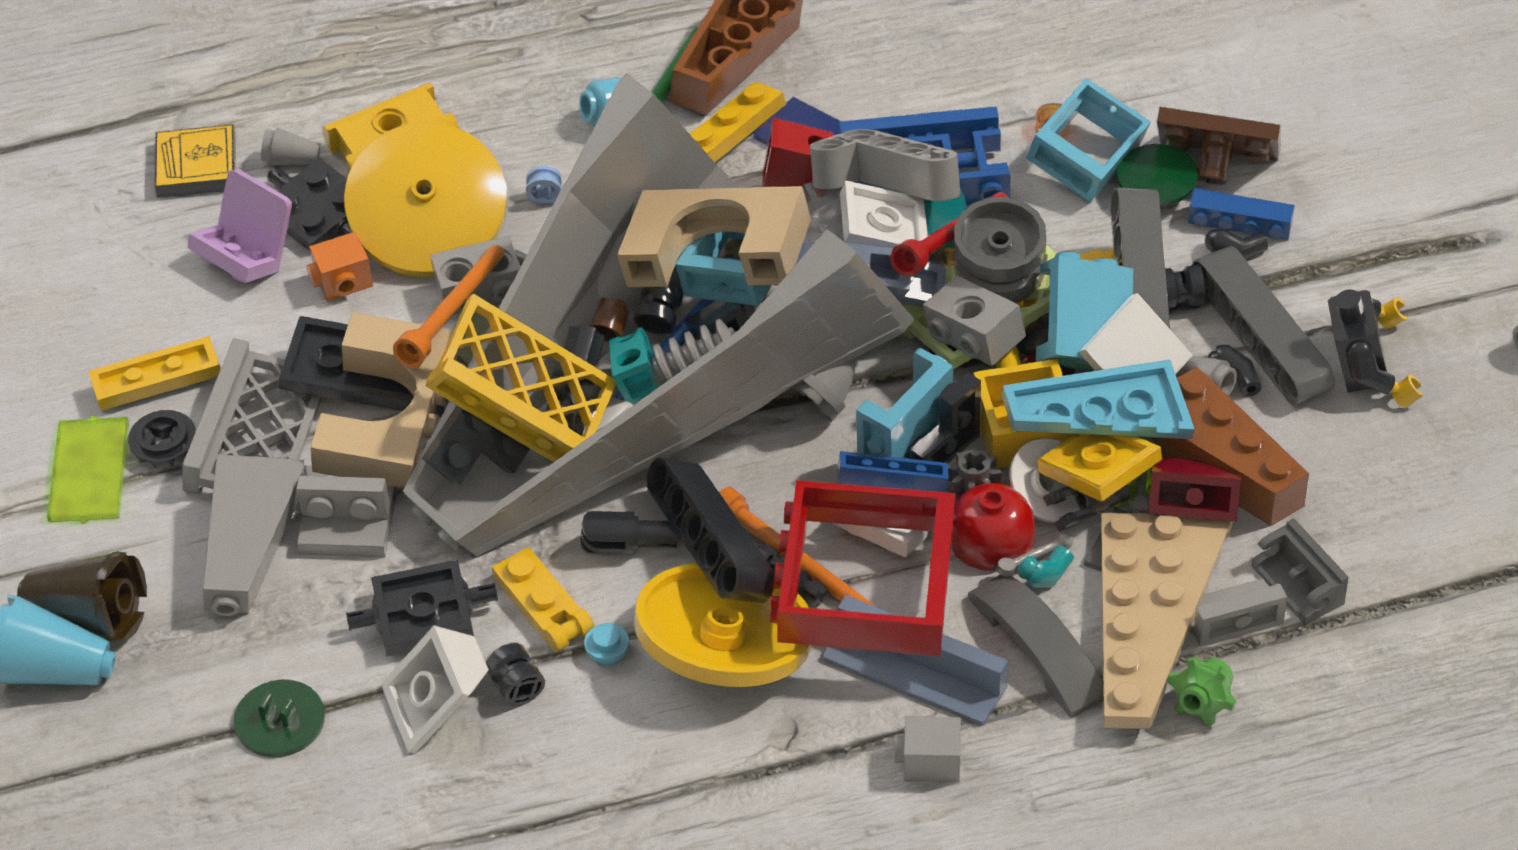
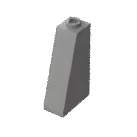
M217 454L203 585L204 611L214 612L222 616H231L236 613L249 614L298 504L299 499L296 489L299 476H304V460Z

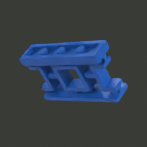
M997 106L839 121V134L858 129H870L948 150L972 148L973 152L957 153L959 169L976 167L977 170L959 173L960 188L966 205L970 206L999 192L1010 197L1011 175L1007 162L987 164L985 156L986 152L1001 151V131L999 129ZM862 181L856 182V183L864 184V185H868V186H873V187L876 186V185H872V184L865 183V182H862Z

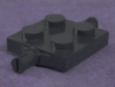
M318 158L294 177H290L277 166L273 167L274 171H269L267 179L280 189L277 191L288 197L292 203L287 234L309 251V246L352 233L347 221L344 205L347 178L322 159Z
M458 560L371 577L374 591L371 603L372 608L346 612L349 631L376 625V629L383 637L387 657L410 652L433 626L474 636L471 623L472 605L498 601L495 582L469 588L468 584L461 577Z

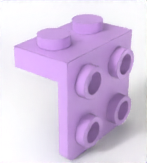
M231 170L227 174L218 225L190 233L187 248L200 255L205 262L216 265L230 273L235 280L240 282H253L256 279L277 273L280 268L292 203L285 195L242 170Z

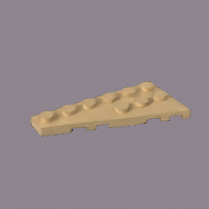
M1101 513L1104 728H1151L1167 689L1168 675L1178 662L1185 637L1189 635L1195 620L1196 606L1201 605L1214 566H1217L1225 539L1229 537L1233 527V521L1151 513Z

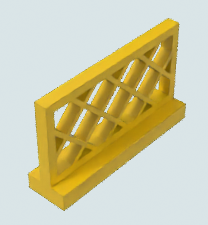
M472 294L467 299L439 364L431 371L425 384L427 388L552 462H555L596 433L616 385L614 379L475 294ZM474 312L488 319L493 333L477 336L471 320ZM515 335L524 340L529 355L514 358L506 337ZM496 340L503 361L488 364L480 343ZM470 346L478 367L469 369L455 361L454 357L457 350ZM552 357L560 362L565 376L550 380L543 359ZM532 362L540 383L525 386L517 365ZM507 368L514 389L506 391L497 386L491 371ZM587 378L600 386L601 390L597 399L586 401L578 380ZM568 383L576 404L561 408L553 387ZM543 389L551 411L542 413L534 408L528 393ZM579 411L585 427L582 436L569 429L565 414Z

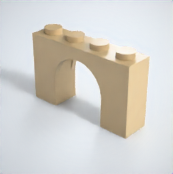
M803 187L643 190L617 254L627 287H667L679 255L689 244L703 236L727 231L745 234L739 250V256L747 285H779L796 265L811 220Z
M351 313L342 343L343 370L395 380L404 385L414 398L401 413L380 421H365L321 413L310 447L312 472L337 477L385 478L388 486L405 488L426 447L427 440L431 438L439 423V415L435 414L437 405L444 406L446 398L427 388L425 384L431 371L439 364L451 337V329L441 328L431 340V353L419 367L409 368L396 359L393 353V345L405 331L419 329L422 324ZM458 350L454 357L455 361H457Z

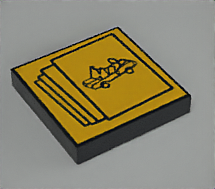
M234 124L155 132V191L157 197L225 190L228 172L236 169V133Z

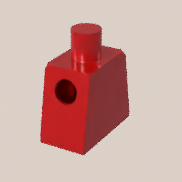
M773 118L762 172V187L802 186L806 200L825 199L828 189H819L813 185L810 145L835 135L830 131Z

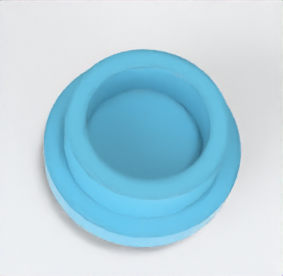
M603 623L596 625L585 636L586 653L599 665H615L628 652L629 636L626 630L617 624Z

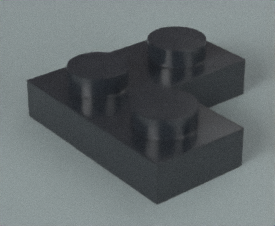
M968 372L956 383H950L943 389L939 396V425L927 435H921L914 441L909 452L910 459L948 464L956 457V453H961L980 437V379Z
M456 405L421 459L452 484L460 485L481 453L506 473L514 474L530 448Z

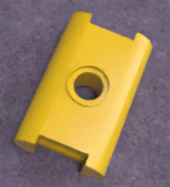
M428 82L322 126V133L331 154L339 151L345 159L347 173L349 174L352 165L360 153L373 140L387 131L403 125L420 122L441 123L459 128L452 112L444 115L436 104L434 86Z

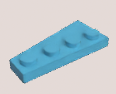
M1170 359L1003 385L1001 396L1012 431L1192 439L1195 430Z

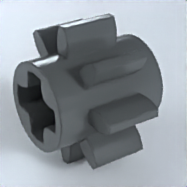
M978 448L971 449L963 453H956V465H948V481L952 482V493L961 496L971 487L983 483L1001 484V470L996 469L995 456L989 457Z

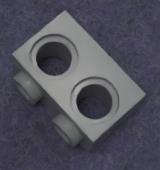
M510 236L431 254L434 282L441 302L491 246L499 245L504 250L503 258L472 294L477 295L491 305L502 303L520 269ZM466 301L460 306V308H459L453 315L459 314V313L462 312V310H463V308H464V306H465Z

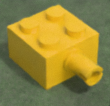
M1014 346L995 363L996 369L974 372V376L981 380L980 431L988 456L996 457V469L1010 467L1017 451L1030 441L1050 438L1063 443L1074 435V433L1012 431L1001 396L1003 385L1063 376L1058 359L1021 364L1018 348Z

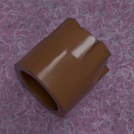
M600 298L590 326L596 328L600 334L604 335V342L609 343L611 339L622 337L631 311L627 310V307L624 305L625 302L620 299Z

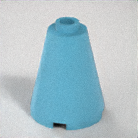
M10 594L7 596L9 605L2 604L0 609V684L99 685L102 677L110 679L115 665L116 653L110 651L109 641L19 596Z

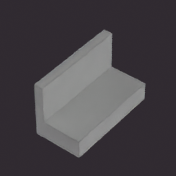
M1264 578L1207 593L1204 595L1201 605L1196 606L1195 620L1191 630L1199 646L1202 647L1284 624L1287 595L1281 584L1268 587Z

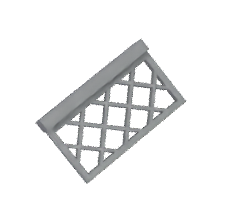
M233 338L183 463V491L200 494L202 486L214 488L215 474L213 472L216 467L217 454L244 456L259 450L263 457L275 458L267 446L286 439L292 450L276 458L300 459L322 397L304 393L298 394V392L285 390L290 398L272 405L265 393L279 388V376L285 359L249 351V341ZM254 367L272 371L276 377L258 384L253 378L252 372ZM257 397L264 409L246 416L240 408V403ZM297 407L304 418L287 426L279 414ZM271 418L278 430L260 437L253 425ZM245 429L252 441L233 448L227 436Z

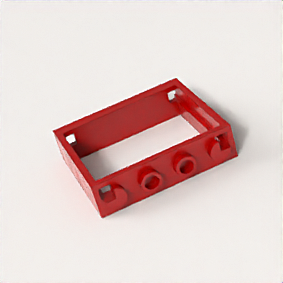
M796 480L793 502L786 501L784 507V524H790L789 530H781L779 556L785 557V563H776L774 589L781 590L780 597H771L769 623L777 624V642L941 656L954 523L955 493ZM807 522L933 531L925 618L796 607Z

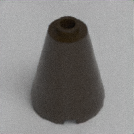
M117 551L29 571L18 585L17 596L95 635L111 640H128L137 632L143 621L145 611H138L139 597H147L145 572L139 559L134 555H127V552Z

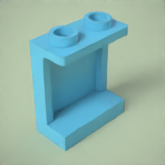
M1074 252L1057 253L1054 258L1041 264L1040 274L1050 275L1048 342L1036 347V362L1058 359L1061 368L1086 372L1095 371L1081 356L1079 351L1120 306L1133 295V268L1117 266L1118 262L1113 259L1083 260L1080 259L1078 253Z
M919 348L913 354V385L888 411L867 399L856 409L857 453L910 459L909 452L914 441L921 435H927L939 425V396L948 384L953 383V365L947 363L942 357Z

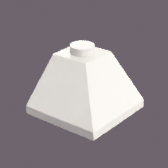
M433 626L381 683L409 753L415 754L468 698L489 670L474 636Z

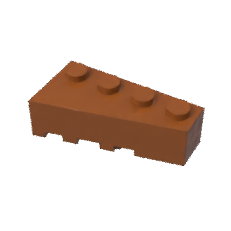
M715 0L673 69L670 102L706 115L799 29L803 0Z
M1198 367L1179 376L1177 380L1195 430L1192 439L1150 437L1155 445L1161 447L1162 457L1198 460L1240 476L1239 507L1269 526H1273L1305 506L1309 473Z

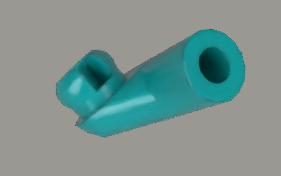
M1056 546L1046 561L1042 560L1039 562L1033 556H1027L1019 566L1017 573L1019 577L1026 579L1028 585L1033 588H1051L1062 577L1074 560V556L1067 548Z

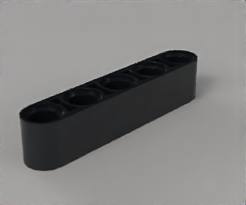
M665 458L653 460L647 473L649 493L717 594L723 599L754 603L767 602L774 591V571L703 468L698 463Z

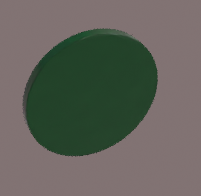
M1147 144L1136 147L1127 153L1117 167V182L1120 188L1156 189L1159 193L1160 206L1171 205L1184 200L1193 192L1197 184L1198 170L1193 159L1182 150L1169 145Z
M287 679L269 681L253 688L241 699L234 714V728L241 744L249 751L265 757H284L300 752L314 742L320 734L325 721L324 706L317 692L302 682Z

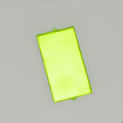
M93 415L89 419L59 420L47 511L48 522L80 521V523L85 524L88 520L119 518L129 430L128 417L97 418V416Z

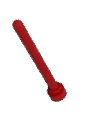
M999 192L991 197H1007V195ZM958 218L921 241L907 239L895 246L890 255L893 268L900 275L906 277L913 276L923 270L928 263L930 254L954 240V227Z

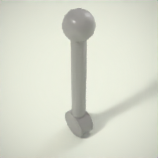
M1141 437L1142 439L1154 444L1152 438ZM1148 470L1138 476L1136 497L1130 502V508L1134 513H1144L1149 508V502L1145 498Z
M1062 532L1055 541L1015 559L1001 558L998 562L997 571L1002 576H1011L1014 574L1015 568L1020 566L1027 556L1038 558L1053 551L1056 546H1063L1068 549L1073 544V537L1067 532Z

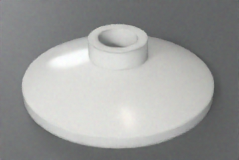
M1040 438L1028 442L1014 455L1009 472L1010 485L1026 498L1033 510L1034 518L1048 523H1055L1061 516L1070 512H1077L1081 509L1074 495L1067 497L1065 501L1059 504L1046 505L1043 496L1066 485L1039 473L1037 460L1062 443L1055 439ZM1039 479L1046 483L1047 490L1041 486Z

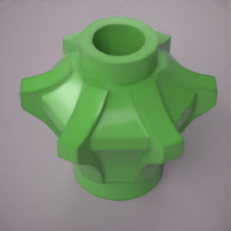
M1197 657L1189 658L1187 660V668L1184 671L1173 672L1168 675L1166 683L1170 684L1175 690L1178 704L1174 709L1179 714L1185 711L1201 717L1205 726H1210L1216 722V714L1223 709L1232 711L1235 707L1236 700L1230 690L1233 682V673L1228 664L1221 659L1208 658L1201 661Z

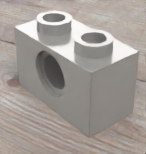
M958 275L923 304L928 332L936 341L945 342L961 350L968 357L977 358L991 366L1026 337L1018 304Z

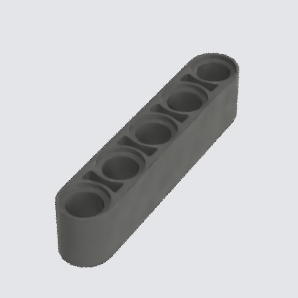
M1115 187L1112 193L1110 208L1114 260L1118 262L1117 266L1133 268V294L1138 293L1170 329L1159 193L1156 189Z
M1228 246L1195 259L1192 262V265H1200L1202 269L1205 297L1291 405L1295 406L1334 389L1335 378L1327 360L1234 246Z

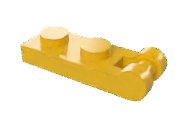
M530 547L492 566L493 578L554 652L557 653L569 646V640L578 635L582 638L585 637L588 631L595 627L588 612L576 604ZM567 620V622H565L564 624L559 625V623Z

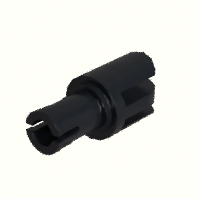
M588 511L582 521L580 544L586 553L633 555L634 550L638 551V546L677 548L678 534L668 520H639V516H635L634 511Z

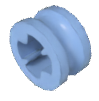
M550 166L532 168L526 176V196L536 204L549 205L554 203L561 191L562 176L560 172Z

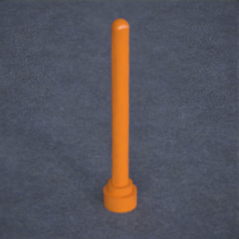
M493 245L485 252L419 329L407 330L397 339L393 345V353L401 364L409 368H417L427 359L431 353V340L503 258L504 250L501 246Z
M731 486L722 489L719 493L745 530L765 545H770L779 552L780 534L749 511V505L746 503L745 496ZM803 552L801 569L811 576V580L816 579L824 585L828 593L840 602L845 595L875 606Z

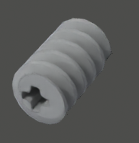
M718 319L716 320V334L712 335L708 328L703 325L700 326L701 339L698 341L688 331L684 333L685 346L683 347L679 345L675 338L669 339L670 352L665 353L659 344L653 345L654 358L652 359V366L659 387L733 335L735 331L732 328H727L723 321Z

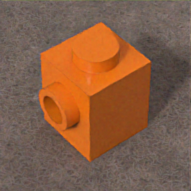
M356 232L309 246L312 263L306 265L312 286L314 288L320 286L327 301L373 287L369 259Z

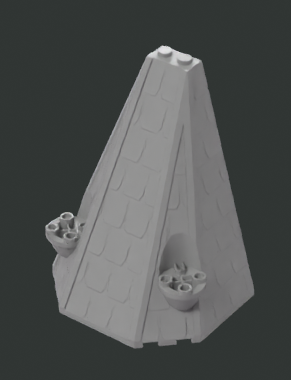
M626 73L616 84L597 124L586 141L567 181L556 198L499 309L564 348L570 326H579L581 324L590 326L600 298L620 299L625 302L624 305L627 307V310L631 311L622 337L632 334L634 330L638 329L633 318L637 306L643 302L641 298L643 287H627L617 254L642 191L739 187L728 178V174L710 158L660 100ZM826 229L737 332L555 462L530 449L516 472L512 474L506 473L481 453L460 485L452 484L421 459L456 407V404L449 401L402 492L415 503L410 510L429 526L435 521L441 527L437 535L450 547L457 551L462 545L474 555L479 556L646 469L656 458H667L757 411L790 387H793L803 397L807 396L818 409L831 420H834L846 407L843 401L853 381L855 358L902 334L914 321V318L862 257ZM724 247L716 258L725 256ZM675 266L670 281L682 288ZM683 295L680 307L674 311L677 317L674 328L701 298ZM490 326L486 334L493 333ZM645 332L652 349L653 345H660L668 336ZM515 335L506 337L514 358L529 355L524 340ZM496 340L480 343L488 364L503 361ZM603 341L596 368L612 377L610 347L608 342ZM474 356L468 366L469 369L478 367ZM552 357L544 358L543 362L551 380L555 364L559 365V362ZM532 362L517 365L525 386L540 383ZM507 368L491 371L497 386L506 391L514 389ZM594 384L590 400L597 399L601 390L600 386ZM617 384L614 387L611 397H614L619 391ZM543 389L528 393L532 406L542 413L545 412L548 402L545 401L546 397ZM581 419L577 433L582 436L585 428Z

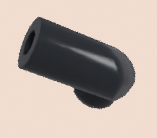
M1227 344L1216 346L1217 350L1211 351L1208 354L1207 358L1228 361L1230 367L1236 370V380L1242 395L1253 396L1260 392L1262 386L1251 359Z

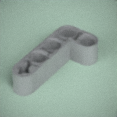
M870 129L844 132L816 141L810 145L813 185L816 188L843 187L846 180L855 183L862 181L931 201L950 200L960 195L958 155L955 151Z

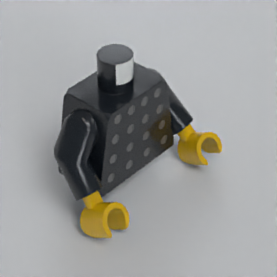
M1352 289L1341 291L1337 296L1328 299L1334 340L1347 392L1350 393L1369 388L1383 394L1391 392L1394 400L1401 407H1408L1420 399L1423 394L1417 389L1421 387V383L1415 376L1408 375L1398 383L1395 381V375L1387 372L1378 325L1379 321L1382 327L1390 329L1407 320L1408 317L1398 311L1405 306L1404 301L1396 297L1381 305L1379 300L1371 298L1370 291H1356Z

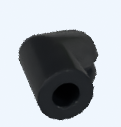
M1213 229L1206 234L1204 239L1206 248L1212 253L1228 246H1234L1245 259L1268 249L1267 239L1262 232L1241 238L1224 229Z

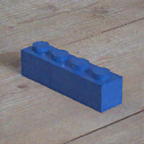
M1194 188L1189 206L1188 223L1248 234L1262 232L1266 237L1289 240L1295 205Z
M840 451L836 483L946 492L948 464Z

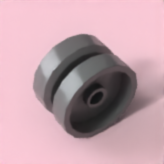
M989 197L971 204L960 214L954 227L955 276L958 275L1014 303L1027 299L1040 287L1045 276L1040 274V265L1046 262V225L1038 211L1024 201L1010 197Z

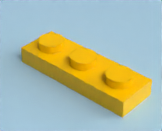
M755 81L729 103L721 107L698 128L694 129L690 135L710 158L716 162L786 105L784 93Z
M210 336L89 370L88 373L100 411L218 377L221 368Z

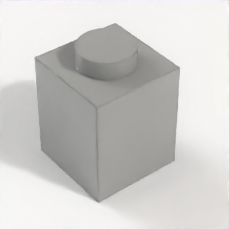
M905 716V735H896L895 762L904 763V781L960 782L961 717Z

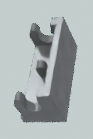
M1294 518L1287 521L1285 526L1269 533L1258 542V546L1264 552L1252 558L1251 567L1262 579L1264 578L1269 586L1281 584L1287 595L1286 605L1304 625L1345 604L1349 577Z

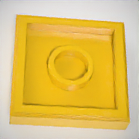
M1074 434L1039 458L1037 464L1039 473L1102 502L1161 461L1162 454L1160 446L1137 436Z

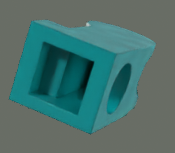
M642 327L625 337L609 340L612 377L624 400L635 405L659 387L652 366V359L654 358L652 346Z

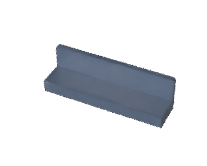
M845 595L838 606L840 611L895 615L848 595ZM944 634L941 656L827 647L823 653V660L827 663L980 726L986 724L1007 689L1008 660Z

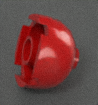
M983 483L971 487L956 500L952 550L955 556L966 565L983 571H994V565H998L1001 558L1015 559L1032 550L1035 544L1034 513L1026 498L1014 488L1000 483Z

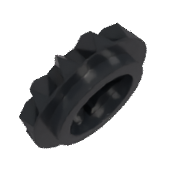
M160 410L149 413L132 426L128 436L130 451L136 455L140 463L149 461L156 468L161 462L167 461L173 466L176 458H186L196 428L193 421L187 415L178 411ZM170 436L171 443L167 444L162 441L156 444L155 437L166 439Z

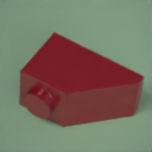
M1162 457V460L1156 463L1152 470L1149 513L1237 522L1241 477L1198 460Z

